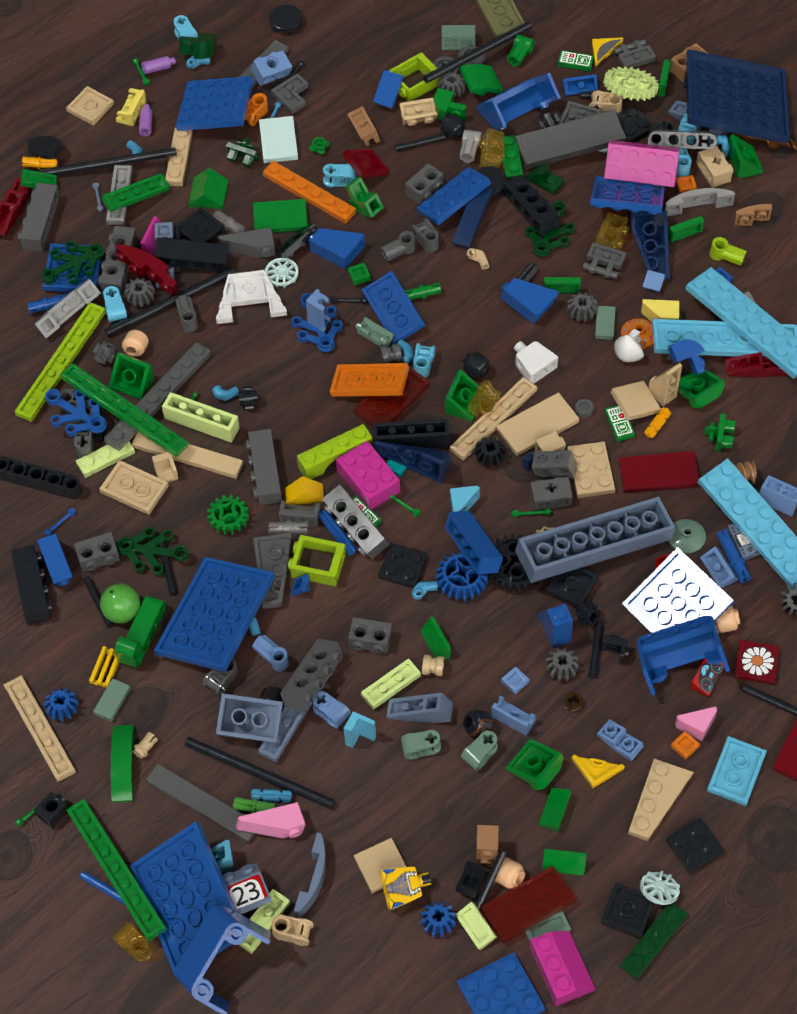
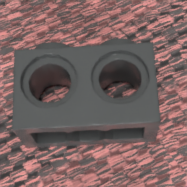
M429 163L426 164L405 183V195L421 205L423 201L427 200L444 186V174Z
M571 450L534 452L532 469L538 480H549L556 477L574 479L577 462Z
M111 532L74 543L83 572L92 571L103 565H111L120 560Z
M353 617L348 637L349 647L358 651L369 650L376 654L388 653L392 636V623ZM364 634L363 637H357L356 635ZM377 637L384 638L383 640H376Z

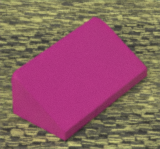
M156 216L153 217L140 242L142 250L153 256L155 255L156 247L155 223H162Z

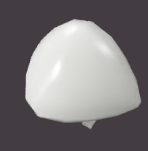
M633 329L629 335H623L615 341V353L623 362H635L644 357V352L639 344L641 338L638 337L640 331Z

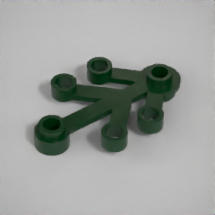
M555 201L552 204V208L559 212L560 217L565 214L566 204L563 201ZM567 223L563 227L544 234L542 240L539 239L536 230L532 226L526 228L525 235L534 243L533 253L538 257H546L552 249L557 247L567 248L569 246L570 239L567 236H562L559 240L550 243L549 241L565 233L568 235L574 234L575 225Z
M70 240L65 244L66 250L69 253L80 252L84 254L80 256L61 253L59 249H52L50 257L53 261L62 260L68 262L53 270L45 269L41 274L43 283L52 285L57 281V275L73 268L72 272L67 275L69 284H77L82 264L88 259V264L83 267V272L85 276H92L96 261L104 256V247L97 243L89 247L76 245L75 241Z
M146 527L143 532L135 537H122L116 544L118 553L129 557L135 572L138 574L144 573L146 566L143 561L138 559L135 552L142 553L145 556L155 576H162L164 574V567L158 563L153 555L173 557L178 562H185L189 557L188 549L184 545H177L174 549L156 547L163 542L169 543L174 540V534L170 529L164 530L161 535L156 537L154 528ZM144 539L151 540L144 545L138 544Z

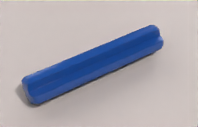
M327 510L321 511L319 519L338 543L345 544L346 554L348 556L355 554L357 548Z

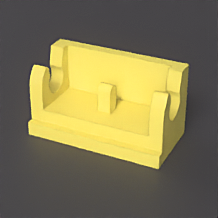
M130 88L128 92L133 94L127 96L128 98L122 110L116 113L119 115L116 117V122L134 126L140 115V109L146 103V96L144 90Z

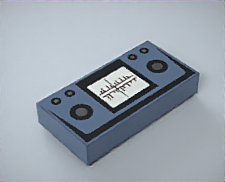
M735 524L728 525L727 529L741 558L747 560L761 555Z

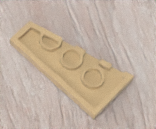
M654 759L628 834L648 841L667 811L672 807L678 795L684 789V786L693 776V772Z

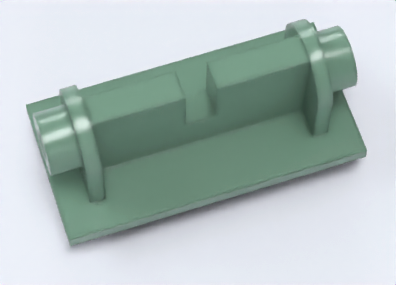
M364 317L362 323L358 322L355 327L358 334L380 347H389L394 337L393 333L367 317Z

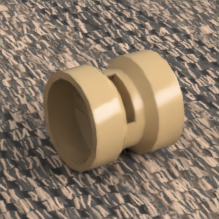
M424 655L422 674L429 675L433 673L436 676H442L444 657L432 658L430 655Z

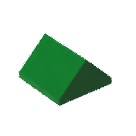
M732 134L729 138L730 150L728 156L737 178L763 173V168L753 145Z
M211 168L195 176L188 204L189 207L223 209L228 179Z
M118 352L108 387L141 400L154 381L152 365Z
M461 369L457 371L445 398V414L472 421L485 391Z

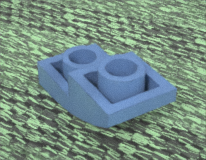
M610 719L597 733L607 745L631 762L644 747L643 742L627 734L624 727Z

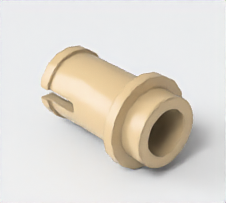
M148 732L142 741L134 746L133 753L138 758L146 757L148 755L147 752L158 741L157 737L152 738L154 734Z

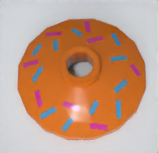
M639 318L627 321L622 326L621 336L629 335L633 329L641 330L638 337L641 338L639 344L642 349L653 345L651 322Z

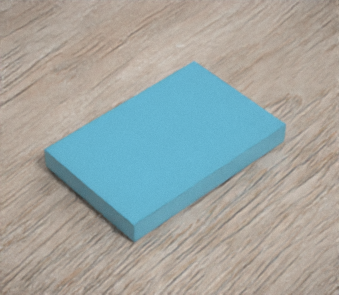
M728 736L707 791L746 806L767 750Z

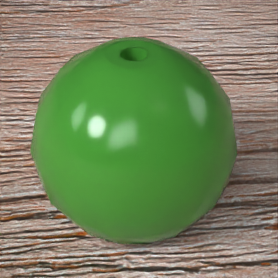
M116 583L106 588L100 600V608L103 615L111 622L120 624L133 620L141 604L138 592L130 585Z

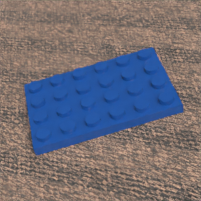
M205 557L154 649L155 654L226 672L275 578L274 573Z
M199 822L192 823L130 865L136 882L167 929L159 935V939L173 973L211 906L223 904L238 913ZM224 940L217 954L232 944Z

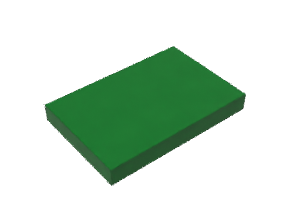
M306 199L253 202L254 230L271 228L272 233L302 231L307 227Z

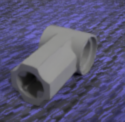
M464 130L462 148L459 159L464 163L474 161L477 148L481 144L482 132Z

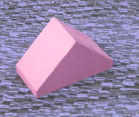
M711 707L678 715L675 726L677 729L683 732L686 731L689 735L702 741L716 717L717 708Z

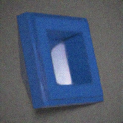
M308 574L295 578L291 596L310 591Z

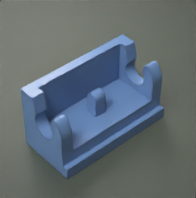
M316 289L306 300L308 323L324 332L326 330L324 320L330 322V317L324 314L325 307L322 304V300L329 303V299L320 293V290Z
M768 475L761 487L760 496L771 508L792 517L797 507V488Z
M501 695L499 696L498 703H494L491 710L493 718L525 736L537 719L535 714L531 713L529 715L504 701V697Z

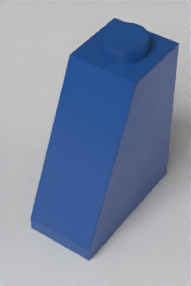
M319 228L309 238L310 251L346 269L365 247V235L362 233Z
M514 278L510 283L507 281L501 289L503 292L500 298L534 325L556 301L559 292Z
M56 533L37 540L54 586L58 584L59 587L69 584V580L73 579Z
M566 604L537 614L552 648L571 642L573 619Z

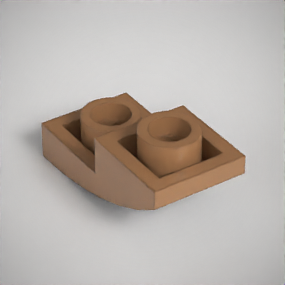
M772 204L753 205L736 211L734 225L752 226L753 220L770 221Z

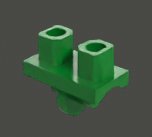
M720 413L718 427H716V423L712 422L710 426L704 428V435L708 437L709 441H713L717 437L715 452H721V448H732L734 436L724 435V432L734 433L736 421L726 419V414Z

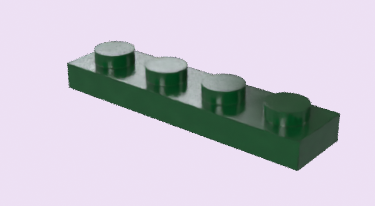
M675 903L668 904L623 960L619 968L637 981L685 921L688 913Z

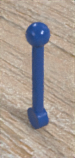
M70 508L68 514L50 529H46L44 531L45 536H50L52 531L70 516H75V509Z

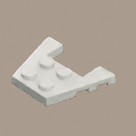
M264 270L228 274L223 298L216 316L217 324L233 322L231 308L233 306L269 302L271 317L287 315L285 306H283L279 295L276 294Z

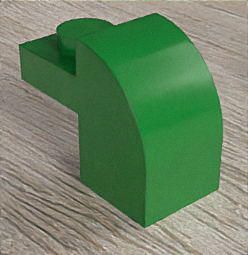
M437 88L434 96L437 118L441 121L446 114L455 113L465 122L467 105L454 103V91Z
M356 177L345 186L351 198L348 200L349 203L361 215L372 218L384 208L377 193L368 192L361 177Z

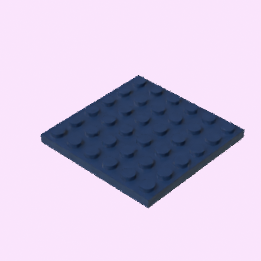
M687 50L686 88L688 124L788 144L790 133L785 69Z

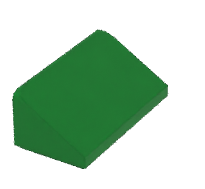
M430 617L421 629V634L434 658L442 656L446 660L451 657V647L435 618Z
M551 788L538 826L556 832L559 831L571 798V790Z
M544 849L542 870L545 872L583 876L587 854Z

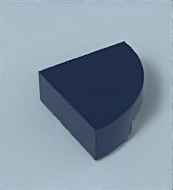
M530 452L523 457L522 468L526 471L532 468L534 452Z

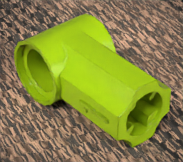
M717 237L712 242L709 255L713 260L720 261L724 259L741 266L747 251L728 244L725 238Z

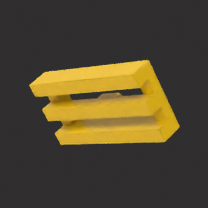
M102 647L89 679L90 684L108 687L119 664L114 649ZM106 654H108V655H107V658H106V660H105V663H104V665H103V668H102V670H101V673H100V675H99V678H98V680H96V679H97V676H98V674H99V671H100V669H101V666H102V664H103V661H104V659H105V656H106ZM112 656H115L108 676L106 678V681L102 682L109 667Z

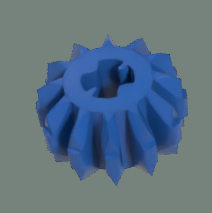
M59 687L56 692L52 689V695H46V701L43 704L44 708H46V714L51 716L54 721L59 718L63 722L64 717L71 719V713L76 714V707L79 705L78 700H76V694L74 692L71 693L69 688L63 691L62 687Z
M434 900L433 907L426 904V911L421 912L423 919L420 921V924L425 926V933L432 931L433 938L436 936V933H439L440 937L443 938L444 931L450 934L452 932L451 927L456 926V921H454L456 913L451 912V905L445 907L444 901L437 905V902ZM435 917H440L441 921L437 922V919H435Z

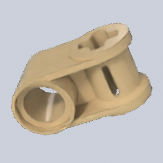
M594 91L592 93L590 107L596 108L598 105L601 113L615 110L616 114L622 112V96L617 97V93L612 94L602 91Z
M278 915L272 920V934L278 940L308 946L310 942L308 940L310 929L313 928L314 923L307 919ZM284 924L287 928L279 931L276 929V926Z

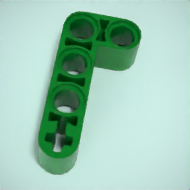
M148 595L144 598L126 638L121 636L116 643L115 654L119 663L135 668L140 666L163 617L166 601Z

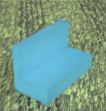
M353 711L344 727L345 745L353 748L360 735L375 741V721Z

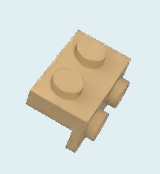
M433 98L399 104L403 125L413 126L417 122L422 121L424 123H431L437 119Z

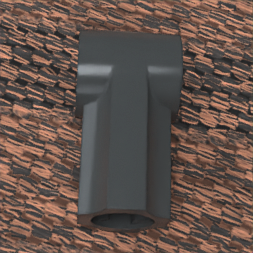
M404 231L400 233L398 239L380 247L384 259L390 261L402 254L413 253L415 251L414 234L410 231Z
M186 295L179 296L175 302L182 329L188 333L194 332L198 327L191 297Z

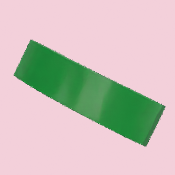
M134 725L113 726L111 742L112 803L133 802L132 754Z

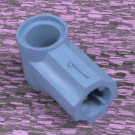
M265 635L259 636L252 645L253 649L267 660L275 671L283 672L287 670L289 660L287 651L284 648L278 647Z

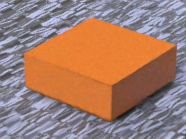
M693 175L676 178L679 194L697 189Z
M686 731L671 743V748L685 760L700 746V743Z

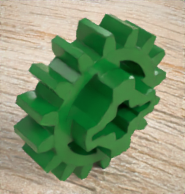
M222 495V500L215 498L216 504L210 503L211 509H207V518L211 528L216 527L217 533L223 530L224 535L227 534V531L234 534L235 529L240 532V526H246V520H249V510L246 507L245 501L240 502V497L233 499V495H230L229 498Z

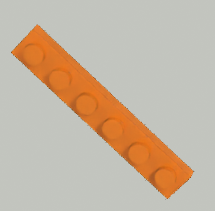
M272 161L263 171V176L298 197L306 199L310 204L345 224L356 213L355 207L275 161Z

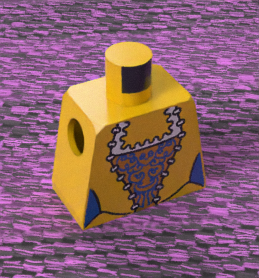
M415 867L378 870L388 910L395 909L421 897L420 887L431 885L429 873L417 875Z

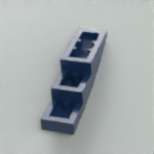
M485 188L467 203L453 238V245L470 249L474 235L477 234L480 223L485 216L494 190L493 188Z

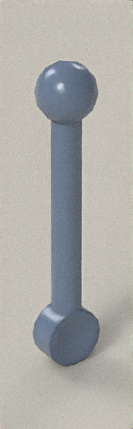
M96 182L93 183L92 187L96 193L98 203L97 210L99 212H102L104 210V207L101 205L98 190L100 186L99 183Z

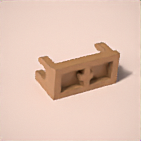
M363 106L347 114L366 146H369L368 141L372 138L376 143L380 141L378 133Z

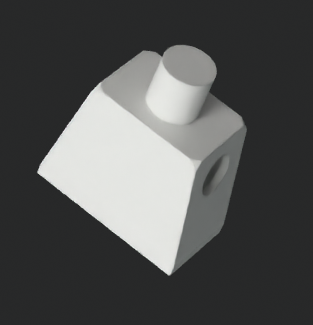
M520 341L514 347V350L517 352L515 359L517 368L524 378L533 384L558 366V356L538 342H533L526 346Z

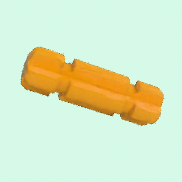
M661 408L646 428L644 434L647 438H654L666 422V419L669 418L671 412L668 408Z

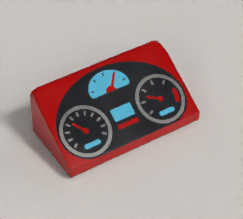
M704 658L692 680L690 689L709 697L724 669L723 662L713 665L707 663Z

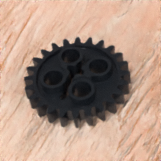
M511 534L509 539L504 535L503 541L497 538L496 544L493 543L502 555V563L505 565H500L498 573H490L489 581L495 580L494 586L501 584V590L508 587L509 593L512 591V588L517 593H519V588L527 592V586L533 589L534 583H540V580L533 583L530 582L516 552L510 551L516 550L518 539L522 538V534H519L518 538Z

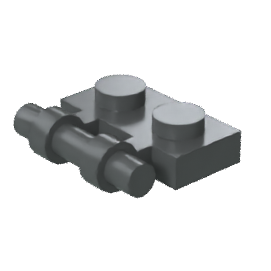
M637 39L630 44H621L613 49L614 54H618V60L623 68L624 66L628 69L630 67L635 68L656 61V56L651 47L646 45L645 39L640 41Z
M593 242L587 254V260L592 261V263L584 262L582 269L588 270L591 274L604 275V278L617 279L619 272L613 271V268L621 270L627 252ZM598 264L605 265V266H607V268L605 269V268L599 267V266H597V265H598Z

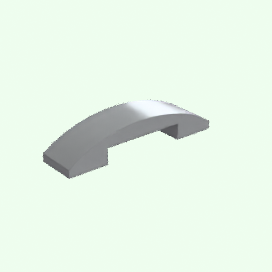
M719 188L690 190L667 201L664 211H667V216L682 214L683 208L714 203L716 208L733 206L735 193L734 191Z
M88 279L56 303L34 325L47 338L60 328L62 323L85 304L90 303L101 292Z

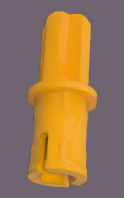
M23 156L22 158L23 168L30 167L38 168L39 170L41 168L57 167L58 165L57 159L41 158V156H38V158Z

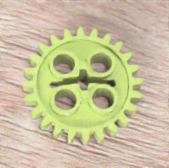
M618 66L617 69L612 68V70H608L605 73L603 82L607 90H612V94L617 93V97L623 96V99L629 98L630 100L635 98L637 101L639 99L645 101L646 98L651 99V97H655L658 92L659 83L658 80H655L656 77L651 76V73L646 74L645 70L639 71V68L633 69V67L628 69L625 66L623 69Z

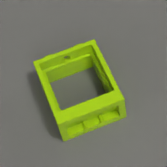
M421 52L389 71L406 77L417 70L426 75L437 68ZM439 78L428 84L423 80L411 88H408L402 82L399 95L408 102L413 101L436 88Z
M300 535L299 541L294 543V557L290 558L288 563L291 577L298 578L308 574L311 582L336 587L346 556L345 544ZM309 548L333 553L334 557L329 572L300 566L299 562L303 549Z

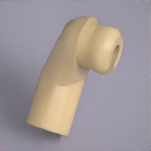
M474 248L468 249L467 256L469 259L479 262L482 270L490 267L483 251Z

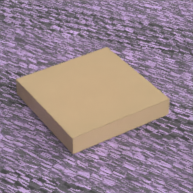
M87 86L66 109L67 112L94 126L114 105V100Z
M644 381L612 388L610 392L627 421L653 415L661 410Z
M392 838L354 855V859L372 894L383 889L378 870L406 867Z

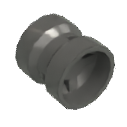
M398 343L392 344L391 347H380L383 364L390 363L391 361H402V354Z

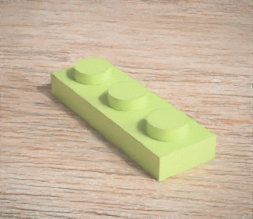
M130 441L120 451L110 445H106L76 460V464L83 476L87 478L117 463L119 460L121 461L135 454V450Z
M408 658L363 690L361 696L374 710L421 676V672Z
M274 889L269 893L272 902L260 906L250 918L251 921L269 931L272 928L273 918L282 915L290 905V900ZM248 934L246 940L239 945L252 954L261 943V940Z

